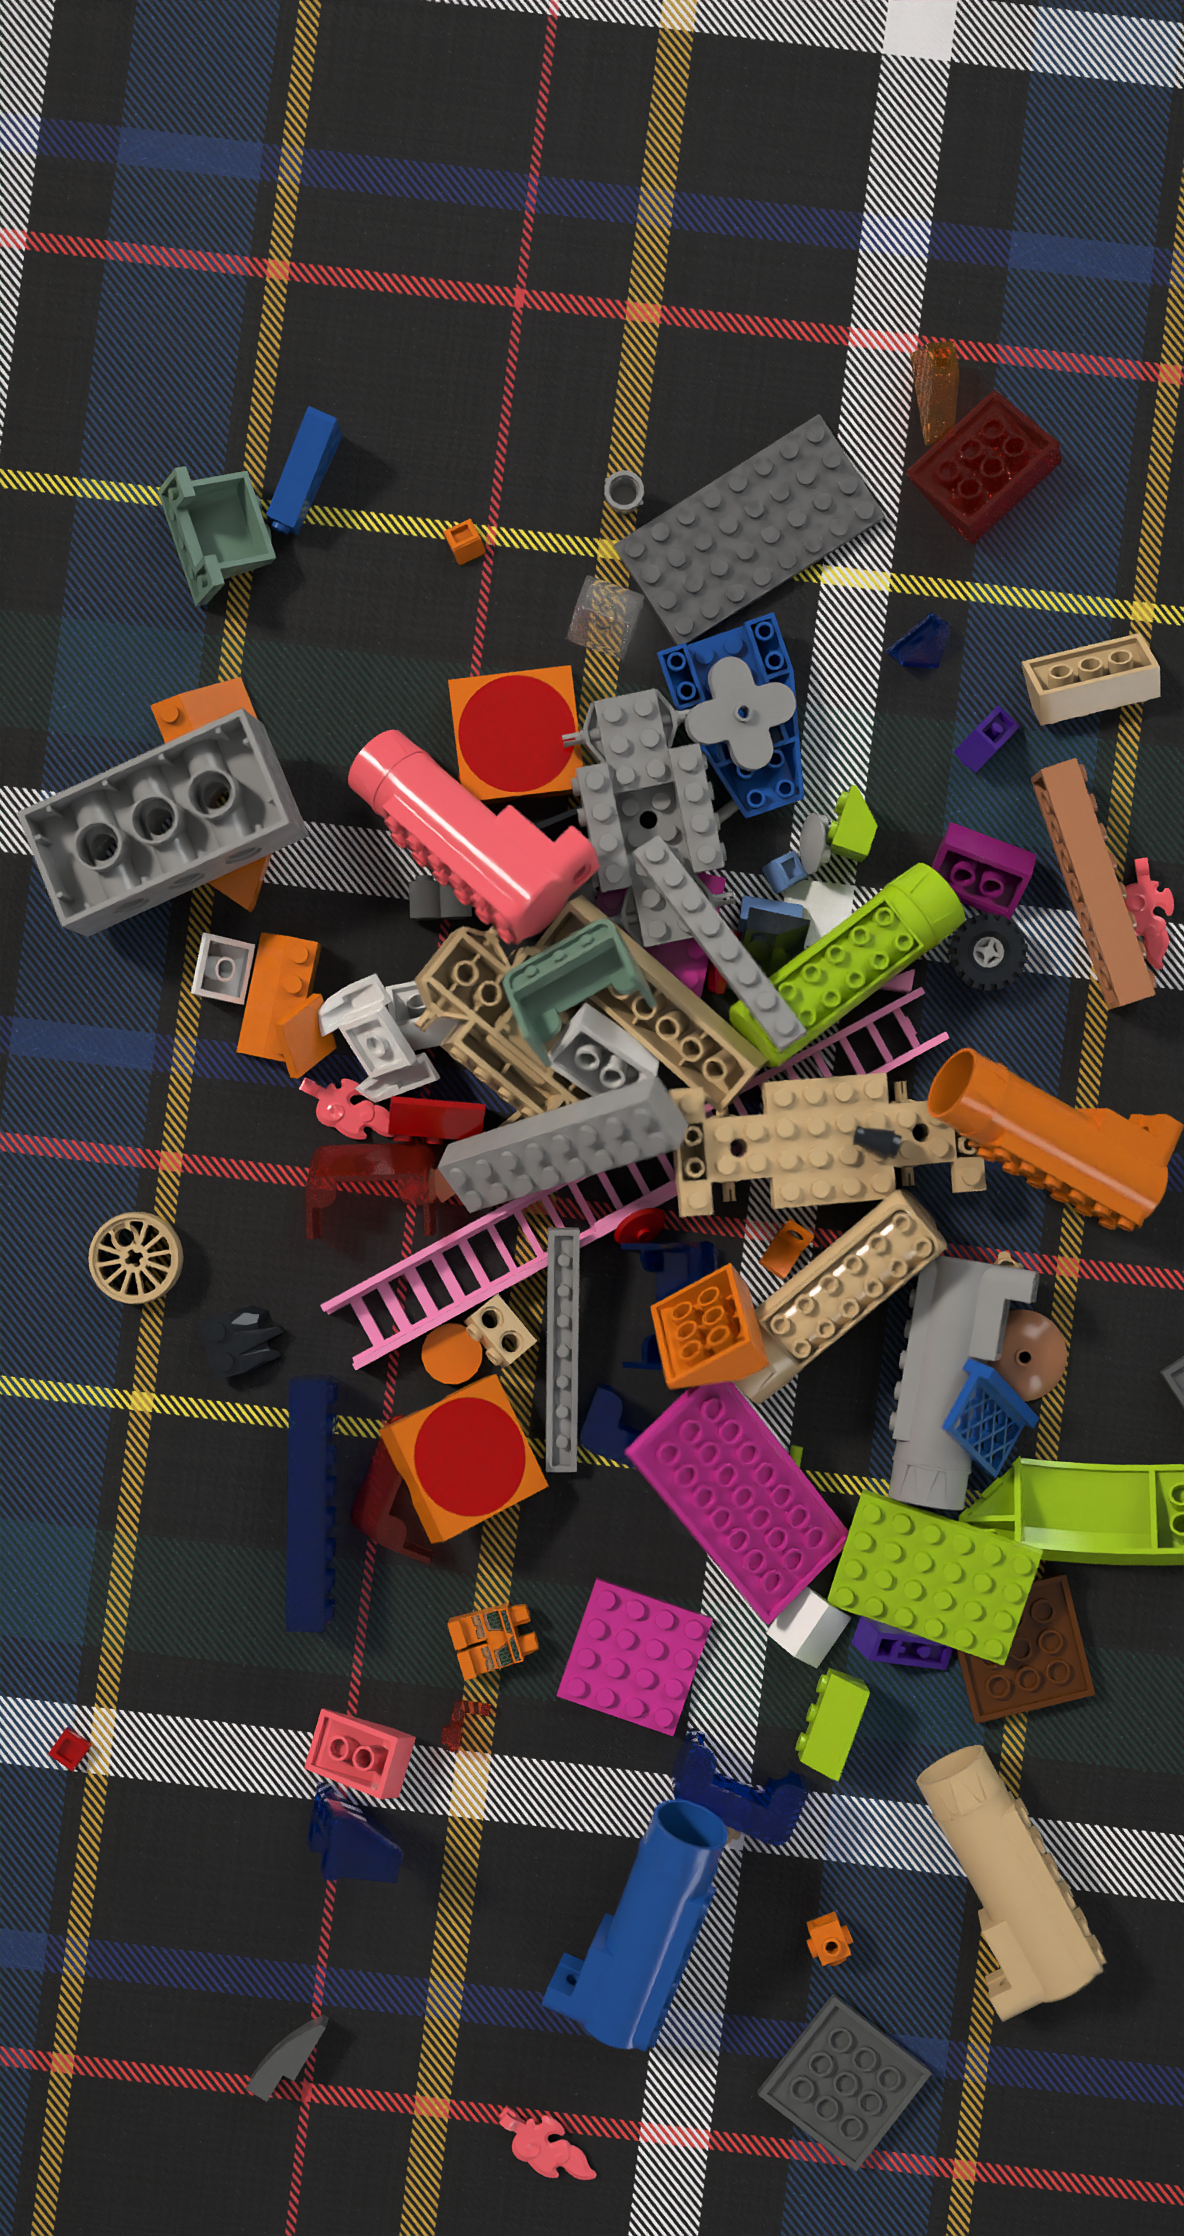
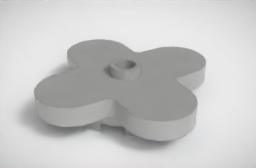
M737 657L722 658L711 667L708 674V684L713 698L696 705L688 712L685 720L686 732L692 741L703 746L720 742L727 744L731 759L739 768L746 771L758 770L764 767L773 755V743L769 728L781 725L793 716L796 709V699L791 689L779 682L756 686L751 671L743 660ZM738 709L743 711L744 718L739 716Z

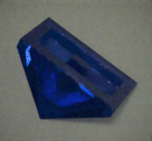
M931 612L885 651L903 667L939 668L951 627L948 622L934 612Z

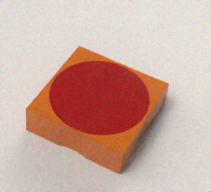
M571 665L448 680L460 782L464 788L484 805L509 802L522 797L546 798L573 794L571 778L576 777V768L583 767L581 744L564 748L563 742L575 739L562 741V735L579 732Z
M497 1374L483 1377L447 1395L440 1402L428 1408L415 1411L379 1429L397 1471L408 1485L412 1503L431 1543L444 1542L548 1487Z

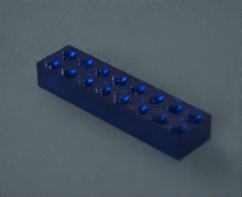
M296 1375L289 1380L286 1632H324L327 1625L332 1623V1618H335L336 1601L335 1599H330V1592H332L333 1587L336 1585V1568H331L333 1556H336V1537H331V1529H333V1525H336L337 1508L336 1506H331V1498L337 1493V1475H332V1467H334V1463H337L338 1450L337 1445H332V1436H334V1432H337L338 1414H332V1409L335 1401H338V1383H333V1375Z

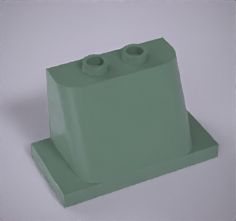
M187 467L174 468L159 488L158 494L195 606L206 605L225 584L224 579L269 565L276 559L271 543V531L264 522L261 513V500L255 495L248 471L191 481Z

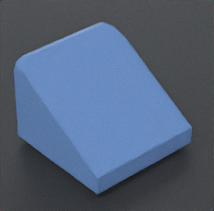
M795 850L771 861L762 868L775 894L809 877Z

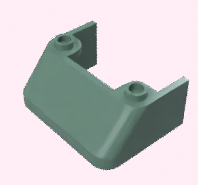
M605 918L594 921L512 968L503 979V987L523 1038L546 1068L552 1064L544 1043L559 1033L562 1026L559 1014L607 986L613 984L615 990L622 995L631 994L639 990L651 1008L657 1006L640 967L618 929L611 920Z

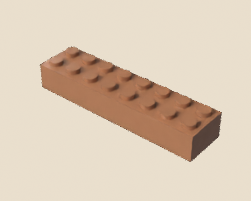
M1077 758L1041 769L1030 779L1107 1009L1110 1010L1156 995L1154 988H1157V982L1153 972L1147 970L1144 961L1147 958V952L1143 942L1137 940L1134 931L1137 929V922L1132 911L1128 912L1124 901L1127 899V892L1124 884L1118 882L1114 871L1117 870L1116 859L1112 852L1108 853L1104 842L1107 841V833L1102 823L1098 824L1095 812L1098 810L1094 795L1092 793L1088 794L1085 785L1088 777L1083 764L1079 765Z

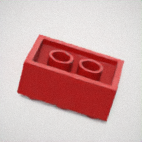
M392 1096L390 1100L388 1134H394V1141L412 1142V1136L425 1137L424 1143L443 1145V1139H453L455 1142L482 1133L486 1104Z

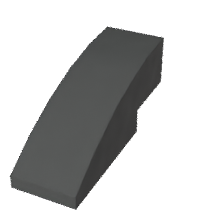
M325 2015L317 2017L302 2025L279 2042L260 2062L251 2075L246 2089L267 2102L283 2075L294 2081L324 2032L329 2017Z

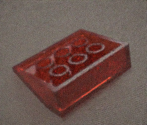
M994 389L910 467L905 474L950 526L973 545L1062 462L1059 442Z

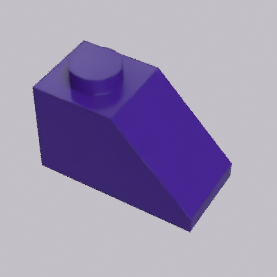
M998 705L958 746L954 753L965 766L976 773L1012 736L1020 725Z

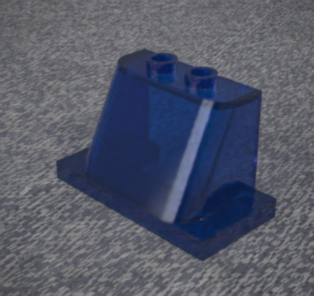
M317 1782L306 1843L311 1852L323 1853L320 1872L324 1880L337 1881L338 1877L397 1883L403 1852L390 1830L337 1794L330 1783Z

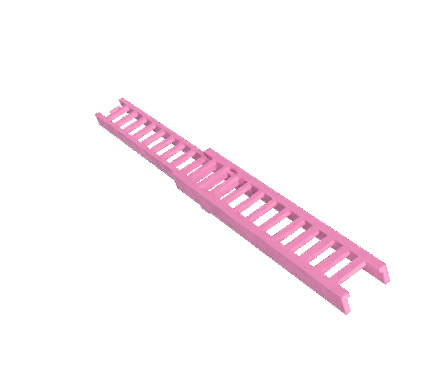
M920 987L789 1058L778 1068H771L756 1076L741 1093L756 1085L759 1086L762 1092V1083L784 1070L790 1080H799L792 1066L811 1055L823 1077H833L819 1051L837 1041L842 1046L856 1074H866L846 1036L866 1026L886 1063L868 1074L887 1073L949 1039L947 1032H943L921 1045L915 1036L917 1032L908 1016H904L900 1007L925 994L923 988ZM890 1012H893L912 1047V1050L895 1059L892 1058L873 1023ZM738 1096L733 1101V1104L740 1116H747L748 1113ZM708 1103L705 1104V1117L707 1119L713 1116L711 1110L714 1108ZM741 1143L732 1148L730 1146V1152L733 1156L742 1152ZM665 1153L657 1155L670 1181L651 1192L634 1162L627 1164L643 1196L625 1206L622 1205L605 1172L597 1173L616 1208V1211L598 1221L593 1216L576 1184L587 1178L584 1177L514 1199L320 1305L323 1311H327L329 1315L350 1303L373 1344V1347L352 1357L354 1361L352 1365L355 1370L547 1267L548 1251L543 1252L521 1210L541 1199L555 1226L565 1227L548 1197L549 1194L566 1185L569 1186L591 1228L580 1233V1248L615 1230L620 1222L630 1214L645 1208H655L677 1196L675 1172ZM513 1214L537 1255L536 1258L518 1268L494 1224ZM485 1229L489 1231L510 1272L492 1282L489 1281L467 1240ZM457 1244L481 1288L466 1296L443 1255V1252ZM430 1259L454 1300L453 1303L440 1310L435 1305L415 1268ZM402 1274L406 1276L427 1315L426 1318L411 1325L389 1284L391 1280ZM375 1289H378L400 1332L387 1339H384L362 1299V1296Z

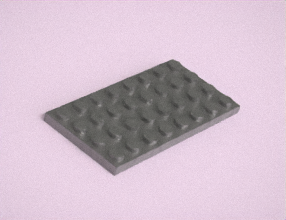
M818 414L614 544L613 548L675 645L677 646L685 642L688 645L884 520L885 515L823 418Z

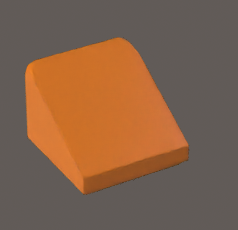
M471 518L443 531L459 565L465 564L486 553L481 537Z

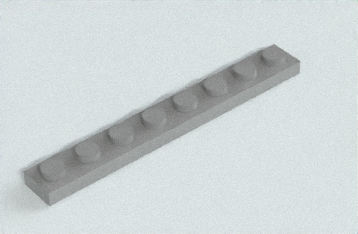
M657 835L634 850L633 857L779 1052L804 1037L807 1030L662 838Z
M579 1227L548 1228L546 1472H577Z

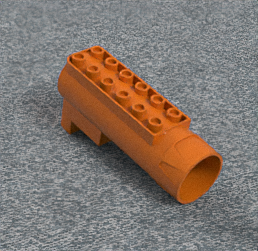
M970 1048L959 1050L945 1062L932 1083L927 1100L929 1114L952 1127L960 1135L970 1138L968 1146L978 1151L977 1156L990 1162H999L1002 1164L1001 1169L1015 1176L1022 1175L1027 1178L1026 1183L1041 1190L1045 1188L1051 1192L1050 1197L1062 1203L1070 1202L1075 1205L1074 1210L1088 1217L1093 1215L1099 1219L1098 1224L1110 1230H1116V1227L1131 1232L1134 1228L1140 1229L1144 1220L1159 1205L1168 1183L1167 1165L1184 1128L1182 1123L1167 1114H1131L1129 1120L1109 1108L1074 1109L1017 1076L1004 1065L995 1063Z

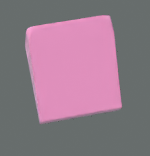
M915 969L896 975L879 989L903 994L909 993L912 990Z

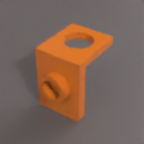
M789 1219L777 1232L758 1263L784 1280L802 1251L813 1241L815 1236L792 1219ZM789 1230L798 1232L803 1237V1240L792 1236Z

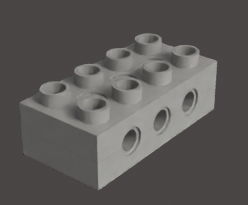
M243 708L17 812L61 926L87 937L309 836L264 724ZM229 791V800L224 806L217 809L216 803L219 796ZM173 817L172 827L166 833L161 834V827L164 821ZM117 842L116 852L111 858L106 859L108 848Z

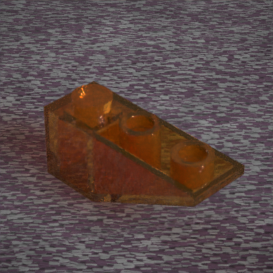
M954 341L927 343L910 354L925 446L949 444L954 442L959 367Z

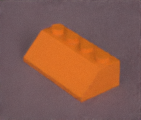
M261 932L237 1053L285 1062L274 1024L312 995L322 947L320 943Z

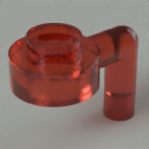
M460 1699L455 1701L450 1725H444L441 1744L446 1745L447 1752L459 1753L465 1713L490 1716L491 1704Z

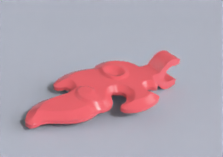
M1148 858L1134 859L1137 883L1125 887L1127 899L1124 901L1128 912L1132 911L1137 922V929L1134 930L1136 937L1139 935L1144 937V946L1147 952L1146 959L1153 967L1160 970L1163 968L1162 960L1169 945V936L1166 931L1165 920L1153 914V909L1159 906L1165 910L1167 916H1170L1174 910V900L1169 888H1165L1163 892H1158L1157 887L1159 883L1157 881H1150Z
M306 1077L304 1078L299 1089L319 1099L316 1115L322 1124L335 1127L343 1135L353 1139H366L365 1127H371L382 1136L394 1137V1134H388L389 1111L387 1109L374 1105L368 1100H364L357 1105L351 1103L350 1099L352 1096L362 1095L354 1089L359 1083L343 1078L341 1080V1088L337 1089L334 1083L324 1088Z
M507 2105L500 2113L499 2117L502 2119L499 2124L505 2129L516 2133L512 2142L514 2155L518 2159L528 2162L539 2174L550 2178H557L559 2173L556 2168L561 2166L577 2179L590 2180L596 2178L597 2174L590 2168L582 2150L564 2139L555 2142L548 2141V2137L551 2134L562 2136L565 2133L563 2126L557 2120L543 2115L541 2124H536L534 2118L524 2121L515 2110Z

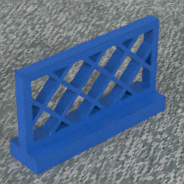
M968 1358L962 1369L969 1378L941 1428L987 1475L996 1478L1024 1425L1034 1429L1039 1417L994 1368ZM975 1391V1398L972 1399V1394ZM985 1402H987L986 1411H984V1403H985ZM974 1409L973 1418L970 1419L971 1410ZM998 1414V1423L995 1424V1418ZM960 1418V1425L954 1428ZM985 1422V1430L982 1431V1423ZM972 1429V1437L969 1438V1430ZM997 1433L996 1442L993 1443L994 1435ZM984 1441L983 1450L980 1451L981 1442Z

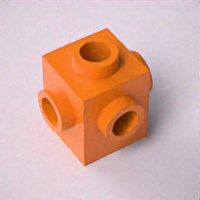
M835 1911L806 1922L811 1938L806 1940L813 1958L819 1956L822 1966L827 1964L830 1966L839 1965L847 1959V1956L851 1955L848 1945L854 1943L847 1924L844 1926L840 1925Z

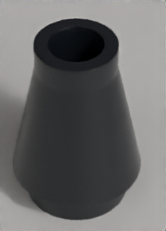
M857 1126L852 1144L858 1145L884 1160H887V1158L895 1159L902 1135L895 1134V1130Z

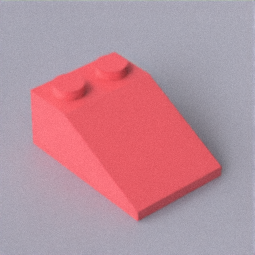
M324 1708L321 1709L304 1769L379 1799L399 1798L416 1737L391 1727Z

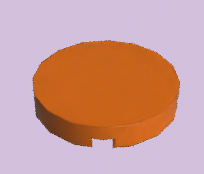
M446 1323L436 1327L427 1335L422 1346V1361L426 1371L435 1380L444 1384H459L469 1380L478 1371L482 1362L483 1347L480 1341L476 1342L470 1337L466 1331L467 1326L460 1323Z

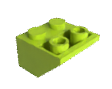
M851 785L847 792L842 791L838 797L834 813L839 815L837 821L832 820V823L829 825L825 842L829 843L831 853L862 862L868 856L877 824L858 786Z

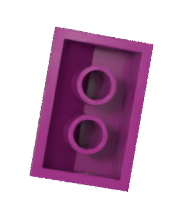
M950 822L931 868L939 873L950 885L960 903L987 913L1005 916L1010 921L1032 877L1037 854Z

